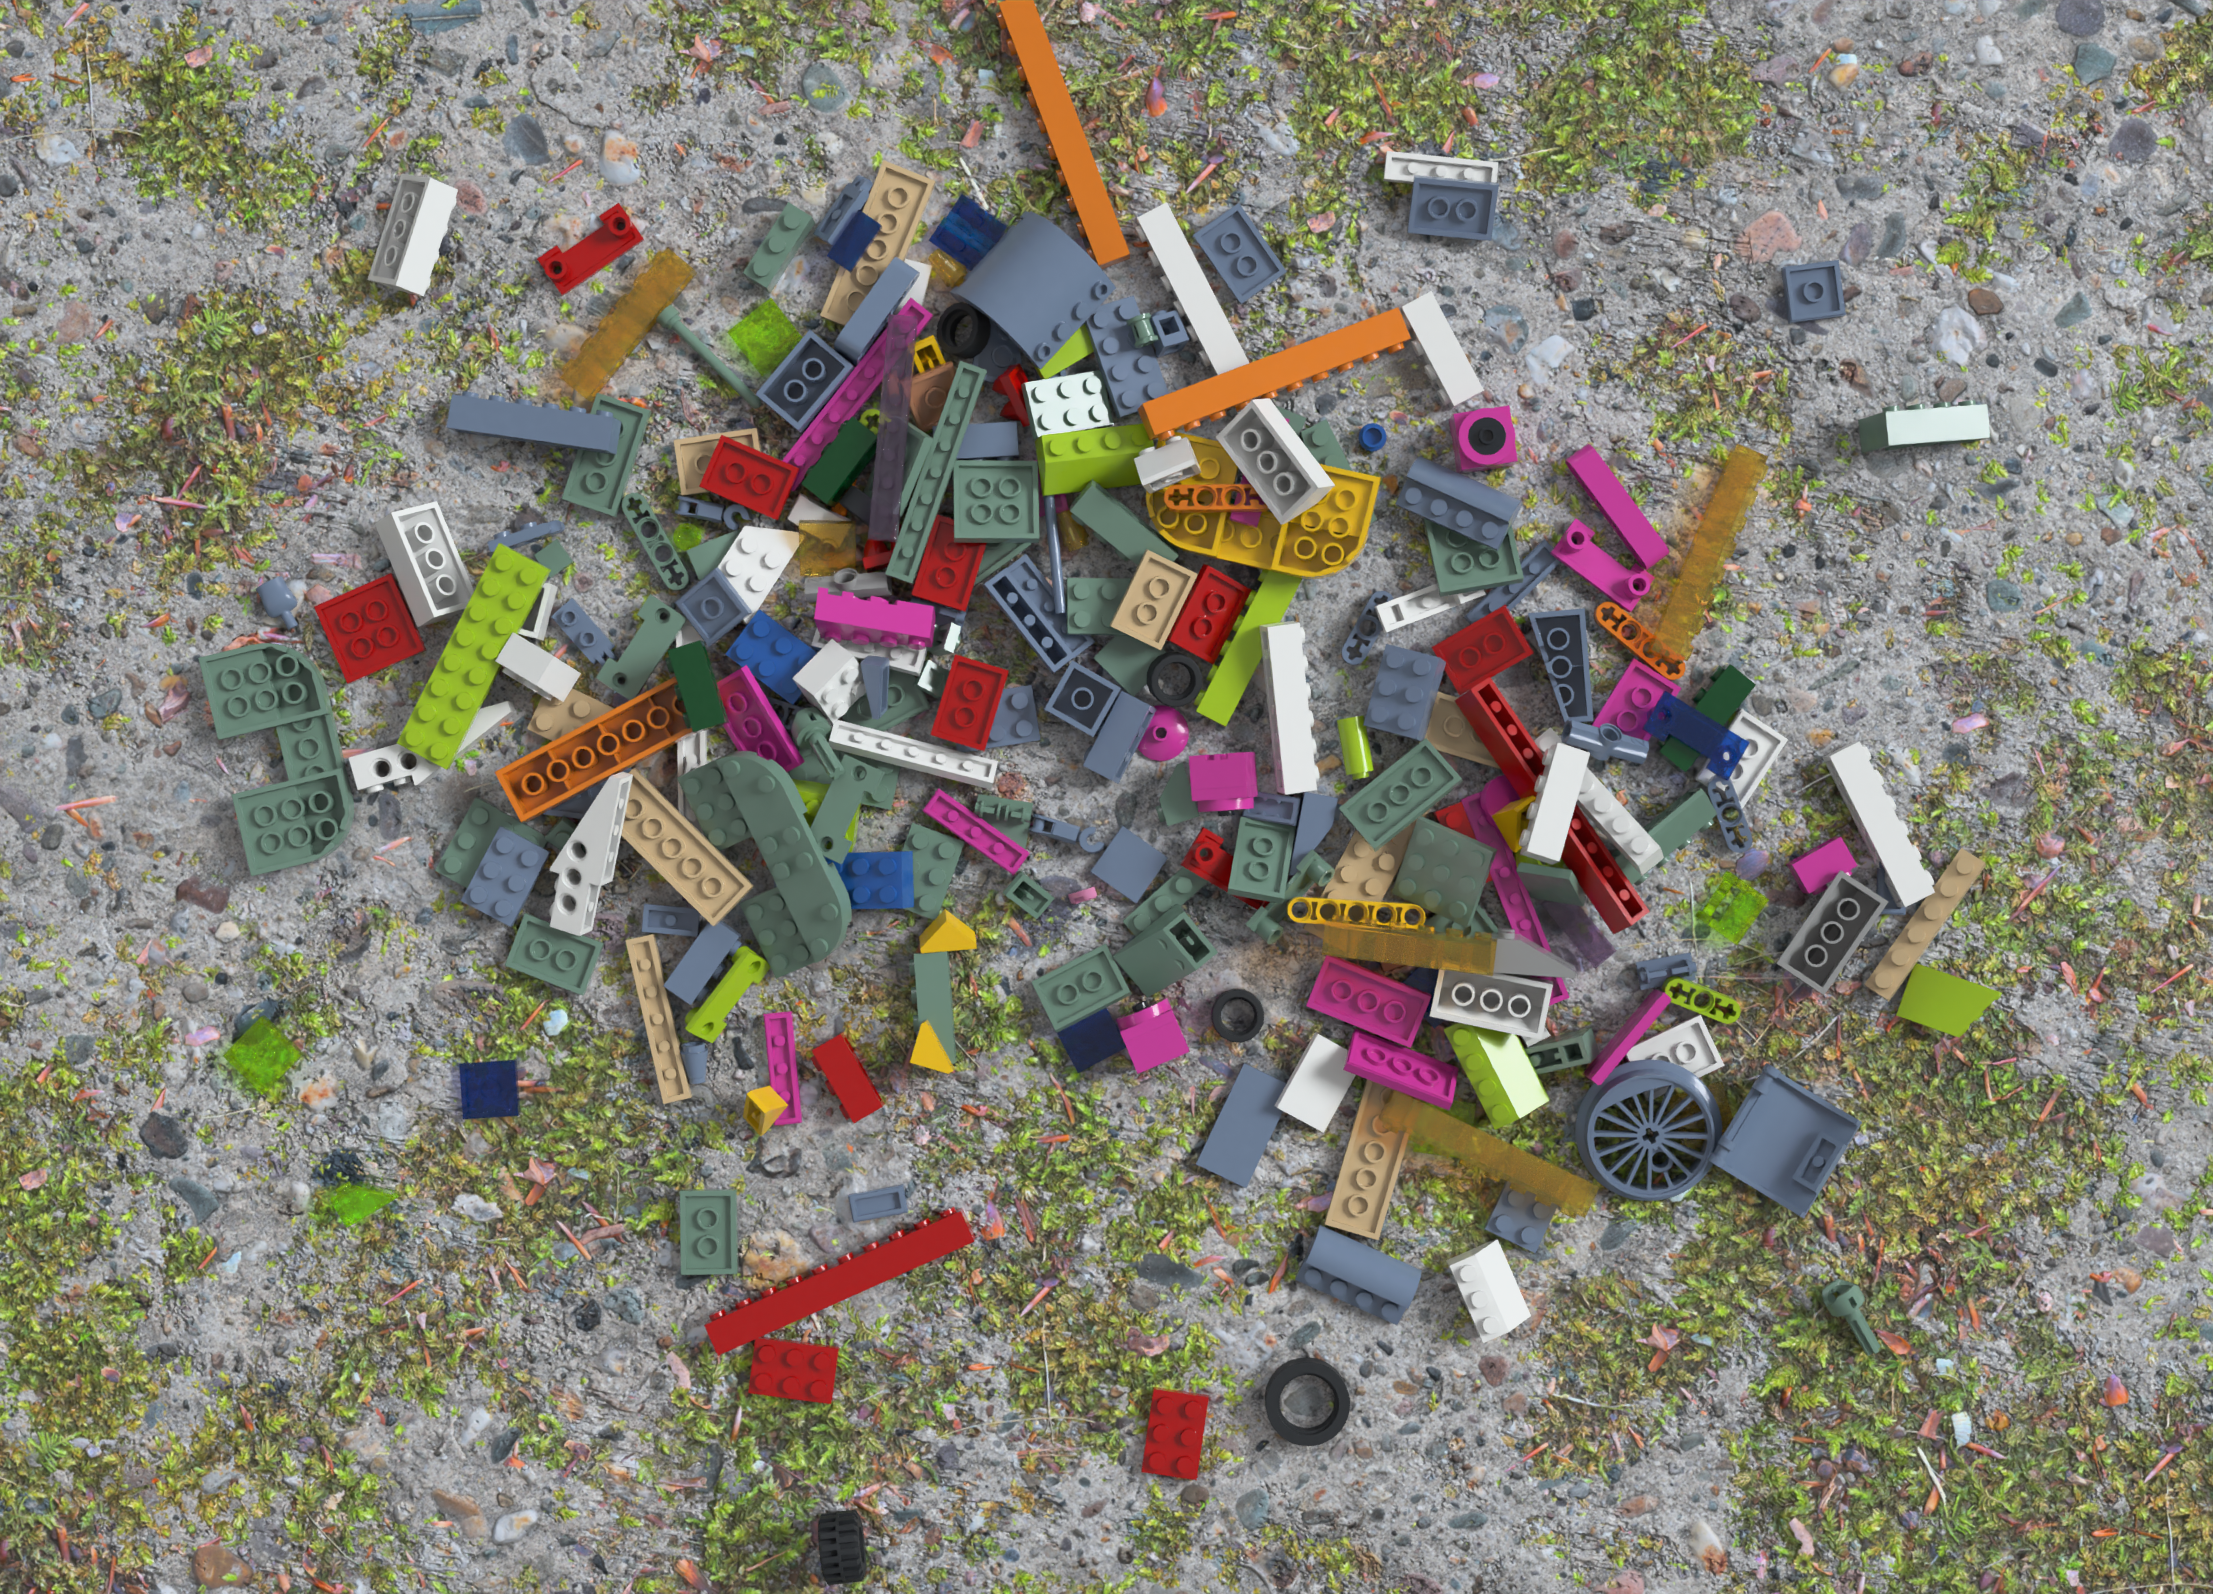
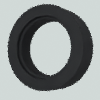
M1303 1357L1284 1363L1273 1373L1265 1390V1408L1272 1427L1282 1438L1296 1445L1315 1446L1331 1440L1342 1430L1350 1411V1397L1343 1378L1334 1367L1316 1358ZM1304 1375L1321 1378L1328 1383L1334 1393V1407L1330 1416L1320 1425L1311 1428L1298 1427L1290 1423L1280 1410V1396L1285 1386L1291 1380Z

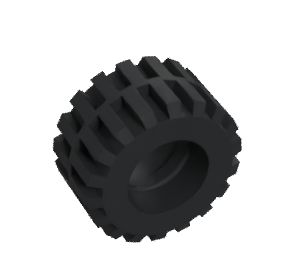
M856 1509L822 1513L818 1522V1544L821 1569L828 1585L863 1581L866 1574V1551L860 1515Z

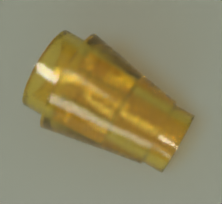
M940 248L936 249L928 258V261L946 287L953 289L955 286L959 287L963 283V277L968 273L966 266L943 252Z
M1070 509L1057 514L1063 545L1067 546L1069 552L1090 544L1088 541L1089 534L1084 526L1077 523L1071 517L1073 513Z

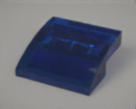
M962 193L929 241L965 268L972 271L999 242L1009 226L968 195Z

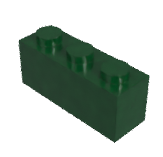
M854 417L841 424L837 437L823 448L821 452L822 457L816 465L808 468L804 475L805 479L801 483L823 502L834 508L884 442V439Z
M699 640L667 650L669 657L665 658L669 673H675L678 684L674 685V690L678 701L684 702L686 712L682 714L687 729L692 728L694 733H699L729 723L704 642Z

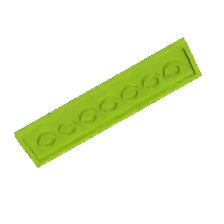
M498 543L397 744L446 770L450 768L502 667L495 660L513 632L517 635L519 634L551 569L502 543Z

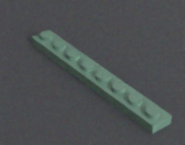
M962 361L959 362L933 436L929 453L926 456L885 573L887 576L910 584L914 582L987 374L985 369Z

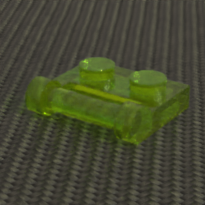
M1726 870L1721 877L1723 879L1721 884L1702 910L1699 909L1694 917L1734 945H1738L1769 899ZM1731 887H1736L1739 891L1719 920L1716 921L1711 917Z

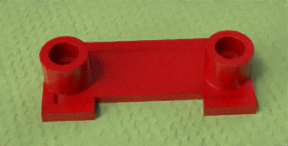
M617 203L599 216L604 223L602 227L564 253L556 245L537 258L545 273L550 277L562 296L644 241V238L620 203ZM624 223L625 228L623 230H619L618 224ZM557 266H560L562 268V271L559 274H556L554 272V269Z
M1202 827L1180 865L1227 892L1234 856L1219 848L1224 841L1223 838ZM1202 849H1206L1205 856H1200ZM1233 895L1257 910L1261 906L1266 908L1270 903L1269 901Z

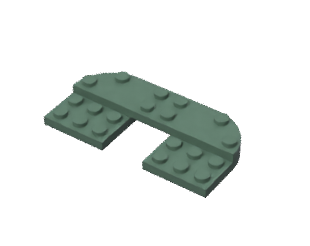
M272 643L249 645L198 658L218 740L276 727L289 781L231 794L251 876L312 863L333 853L343 843L352 826L354 800L327 687L318 667L302 652L288 646Z
M737 751L726 754L677 777L707 840L721 851L753 836L775 880L776 887L739 903L776 979L812 963L816 964L837 950L847 936L845 934L848 923L851 922L850 898L834 863L827 864L803 815L808 810L788 773L774 760H766L757 756L756 752Z

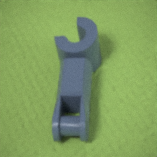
M678 496L677 498L680 499L675 513L682 516L720 524L725 521V524L732 530H738L739 524L735 521L737 513H740L743 519L754 520L752 511L739 504H733L726 509V505L685 496ZM691 502L697 503L695 514L689 513Z
M1033 814L1035 818L1033 827H1029L1028 831L1073 845L1076 842H1080L1081 848L1089 854H1097L1105 847V843L1097 842L1095 845L1087 843L1088 837L1095 835L1096 827H1088L1080 831L1079 826ZM1046 821L1053 823L1051 833L1043 831Z

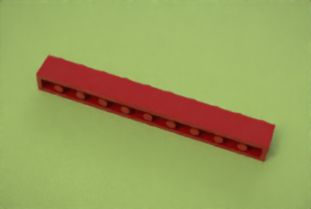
M1488 677L1454 701L1521 799L1530 796L1536 797L1538 792H1535L1534 788L1538 776H1543L1545 765L1542 764V759L1544 755L1493 680ZM1576 804L1561 858L1568 869L1572 870L1579 885L1614 935L1632 926L1650 911Z
M954 1206L939 1212L940 1217L930 1221L929 1218H925L914 1223V1229L908 1232H904L903 1229L895 1231L888 1235L889 1240L881 1244L878 1243V1240L870 1242L862 1247L863 1252L856 1255L848 1252L838 1257V1263L829 1267L827 1263L821 1264L811 1269L812 1274L802 1278L801 1274L786 1280L787 1285L782 1288L776 1289V1286L769 1287L761 1291V1297L751 1301L750 1297L736 1302L734 1304L736 1308L725 1312L724 1308L709 1315L710 1320L704 1326L717 1356L975 1242L976 1237L963 1208L961 1207L956 1210Z

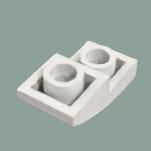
M801 493L787 516L788 520L837 547H840L852 524L850 519L826 509L824 504Z

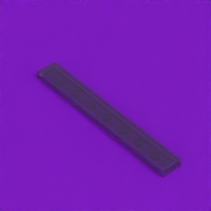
M889 314L868 534L869 540L898 542L918 324L917 316Z

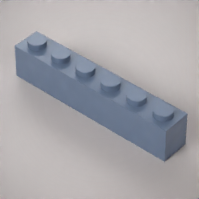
M462 391V396L453 394L451 396L446 428L455 432L613 455L617 453L621 421L614 418L611 412L596 410V415L587 414L586 409L572 406L569 407V411L559 410V405L542 403V407L532 406V401L516 399L515 403L505 402L506 398L489 395L488 399L479 398V394Z

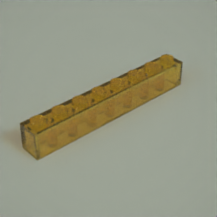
M1736 444L1730 449L1646 653L1674 665H1679L1684 660H1689L1694 646L1690 645L1694 634L1699 635L1705 622L1701 617L1704 610H1709L1714 601L1715 594L1712 593L1716 583L1720 584L1725 575L1726 569L1723 568L1726 557L1730 559L1735 551L1737 543L1733 541L1736 533H1741L1747 522V517L1744 516L1748 506L1752 507L1757 498L1758 492L1755 491L1758 480L1762 482L1767 474L1769 466L1765 464L1768 456L1740 444Z
M1394 1089L1391 1090L1378 1117L1384 1122L1383 1128L1398 1134L1399 1130L1409 1134L1407 1139L1421 1146L1424 1145V1142L1435 1146L1433 1149L1435 1153L1449 1158V1155L1452 1154L1460 1158L1458 1163L1471 1170H1474L1475 1166L1485 1170L1484 1176L1498 1183L1502 1178L1511 1183L1509 1188L1523 1195L1527 1190L1536 1195V1201L1550 1207L1551 1203L1561 1206L1560 1212L1574 1219L1577 1215L1586 1217L1599 1190L1596 1184Z

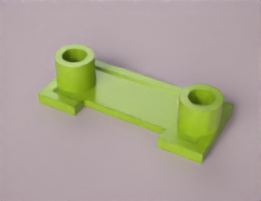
M748 946L738 948L732 957L734 965L701 1007H695L688 1012L685 1017V1024L687 1025L685 1029L688 1032L713 1044L727 1025L723 1021L751 983L759 984L771 967L768 961L758 956Z

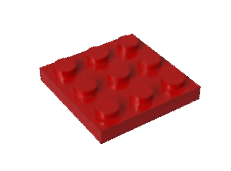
M392 573L314 606L347 684H352L427 651L395 576Z

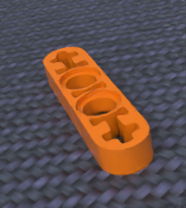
M1251 484L1173 485L1167 488L1164 493L1166 507L1176 513L1265 512L1269 510L1265 502L1264 505H1259V501L1256 499H1249L1250 506H1245V491H1250V497L1259 496ZM1193 491L1192 500L1194 506H1189V500H1181L1179 505L1176 506L1169 498L1174 497V492H1179L1181 497H1189L1188 492ZM1203 491L1210 492L1213 495L1212 503L1207 506H1202L1197 502V496ZM1231 491H1237L1242 497L1241 502L1235 506L1229 505L1225 501L1227 493Z
M1607 601L1595 608L1593 615L1595 622L1649 668L1669 681L1683 676L1686 666L1682 658L1617 604ZM1611 608L1613 610L1611 616L1616 620L1623 617L1624 621L1619 623L1616 629L1613 630L1611 627L1616 623L1611 619L1603 621L1601 609L1607 610ZM1624 625H1632L1635 628L1636 636L1634 639L1626 640L1623 638L1621 629ZM1647 642H1651L1657 647V654L1654 658H1648L1643 653V646ZM1664 652L1667 656L1663 659L1667 663H1673L1674 661L1677 663L1675 667L1678 671L1677 674L1674 672L1667 674L1668 667L1663 662L1659 663L1658 666L1655 664Z

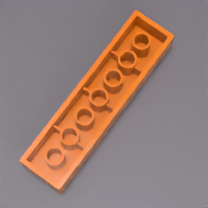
M676 676L497 770L495 774L520 821L528 822L608 780L610 776L623 772L695 734L692 728L687 729L682 713L686 712L683 701H678L674 690V685L678 684Z

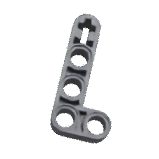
M895 257L838 335L834 343V350L844 359L857 366L911 290L920 272L898 257Z

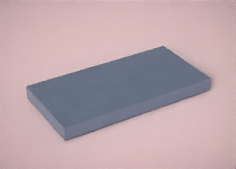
M1243 1063L1196 1161V1165L1247 1188L1283 1113L1282 1110L1274 1105L1287 1083Z

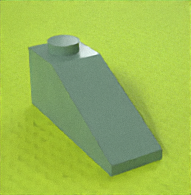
M1592 1027L1564 1033L1539 1041L1530 1047H1523L1537 1075L1591 1063L1600 1054Z

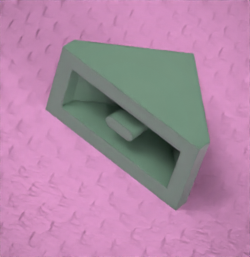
M1022 870L1003 891L1004 895L1035 919H1038L1055 899Z

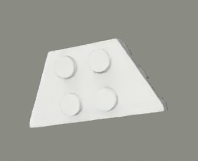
M744 526L719 564L718 568L752 611L743 620L745 625H748L801 544L806 536L804 533Z

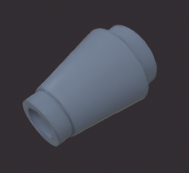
M691 1041L682 1044L683 1050L680 1053L689 1083L700 1084L705 1082L708 1048H705V1042Z

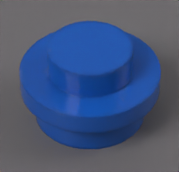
M1370 423L1360 430L1358 439L1360 445L1365 450L1373 452L1380 450L1385 445L1387 435L1382 426Z

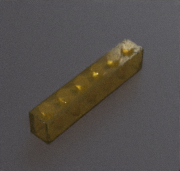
M668 247L664 252L659 251L651 261L652 266L647 273L642 272L635 279L633 290L628 295L624 294L620 297L615 305L617 309L611 316H605L597 327L599 331L593 338H587L580 347L582 352L575 360L570 359L563 367L562 372L564 374L560 378L588 401L592 402L596 394L604 388L654 327L659 314L666 307L673 304L696 276V271Z
M1333 914V918H1327L1325 921L1322 955L1493 976L1498 939L1492 938L1491 933L1475 932V936L1463 935L1464 930L1446 928V933L1437 932L1435 927L1430 925H1418V929L1406 928L1407 923L1390 921L1389 925L1378 924L1377 919L1361 918V922L1349 921L1350 916Z

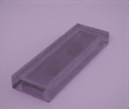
M1547 900L1541 903V906L1593 968L1596 969L1617 951L1580 906Z

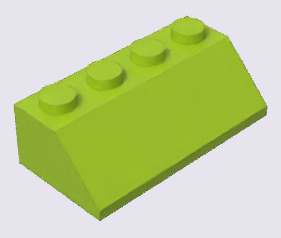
M1143 424L1041 435L1035 440L1042 494L1043 496L1081 492L1092 479L1104 489L1142 485L1134 458L1140 456V451L1154 447L1153 440L1150 441Z
M1454 1021L1449 1022L1444 1028V1032L1495 1130L1522 1118L1550 1100L1516 1034Z

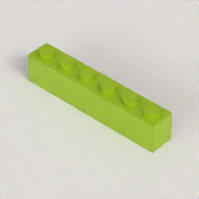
M1262 570L1258 578L1262 584L1257 592L1251 591L1245 603L1249 607L1245 617L1238 616L1232 630L1236 631L1232 642L1229 640L1225 641L1219 655L1223 656L1219 667L1213 665L1206 678L1210 681L1206 692L1201 689L1193 703L1198 706L1195 711L1196 713L1223 727L1227 726L1263 656L1259 625L1280 623L1303 578Z

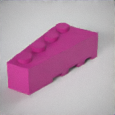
M818 587L814 620L820 637L828 642L831 639L837 643L841 642V640H849L858 645H868L869 642L880 643V645L890 648L897 645H908L911 649L923 650L925 647L932 648L936 614L934 606L899 600L895 601L894 605H891L882 597L871 596L867 600H861L855 597L852 592L842 591V595L837 596L828 594V588Z

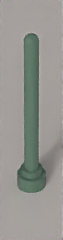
M672 305L666 307L656 318V321L664 329H673L754 409L760 408L762 405L761 400L681 322L680 312Z

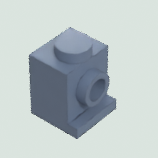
M1161 310L1151 316L1150 323L1154 335H1157L1159 341L1153 343L1156 349V357L1159 358L1182 351L1189 338L1178 311L1167 312L1166 310Z

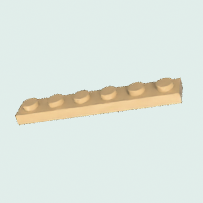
M1963 848L1959 850L1933 887L1935 893L1927 896L1870 975L1864 984L1865 987L1888 1002L1982 872L1986 866L1985 862Z
M655 934L625 940L663 1104L691 1098L692 1094L680 1053L681 1046L668 990L663 986L665 984V977Z

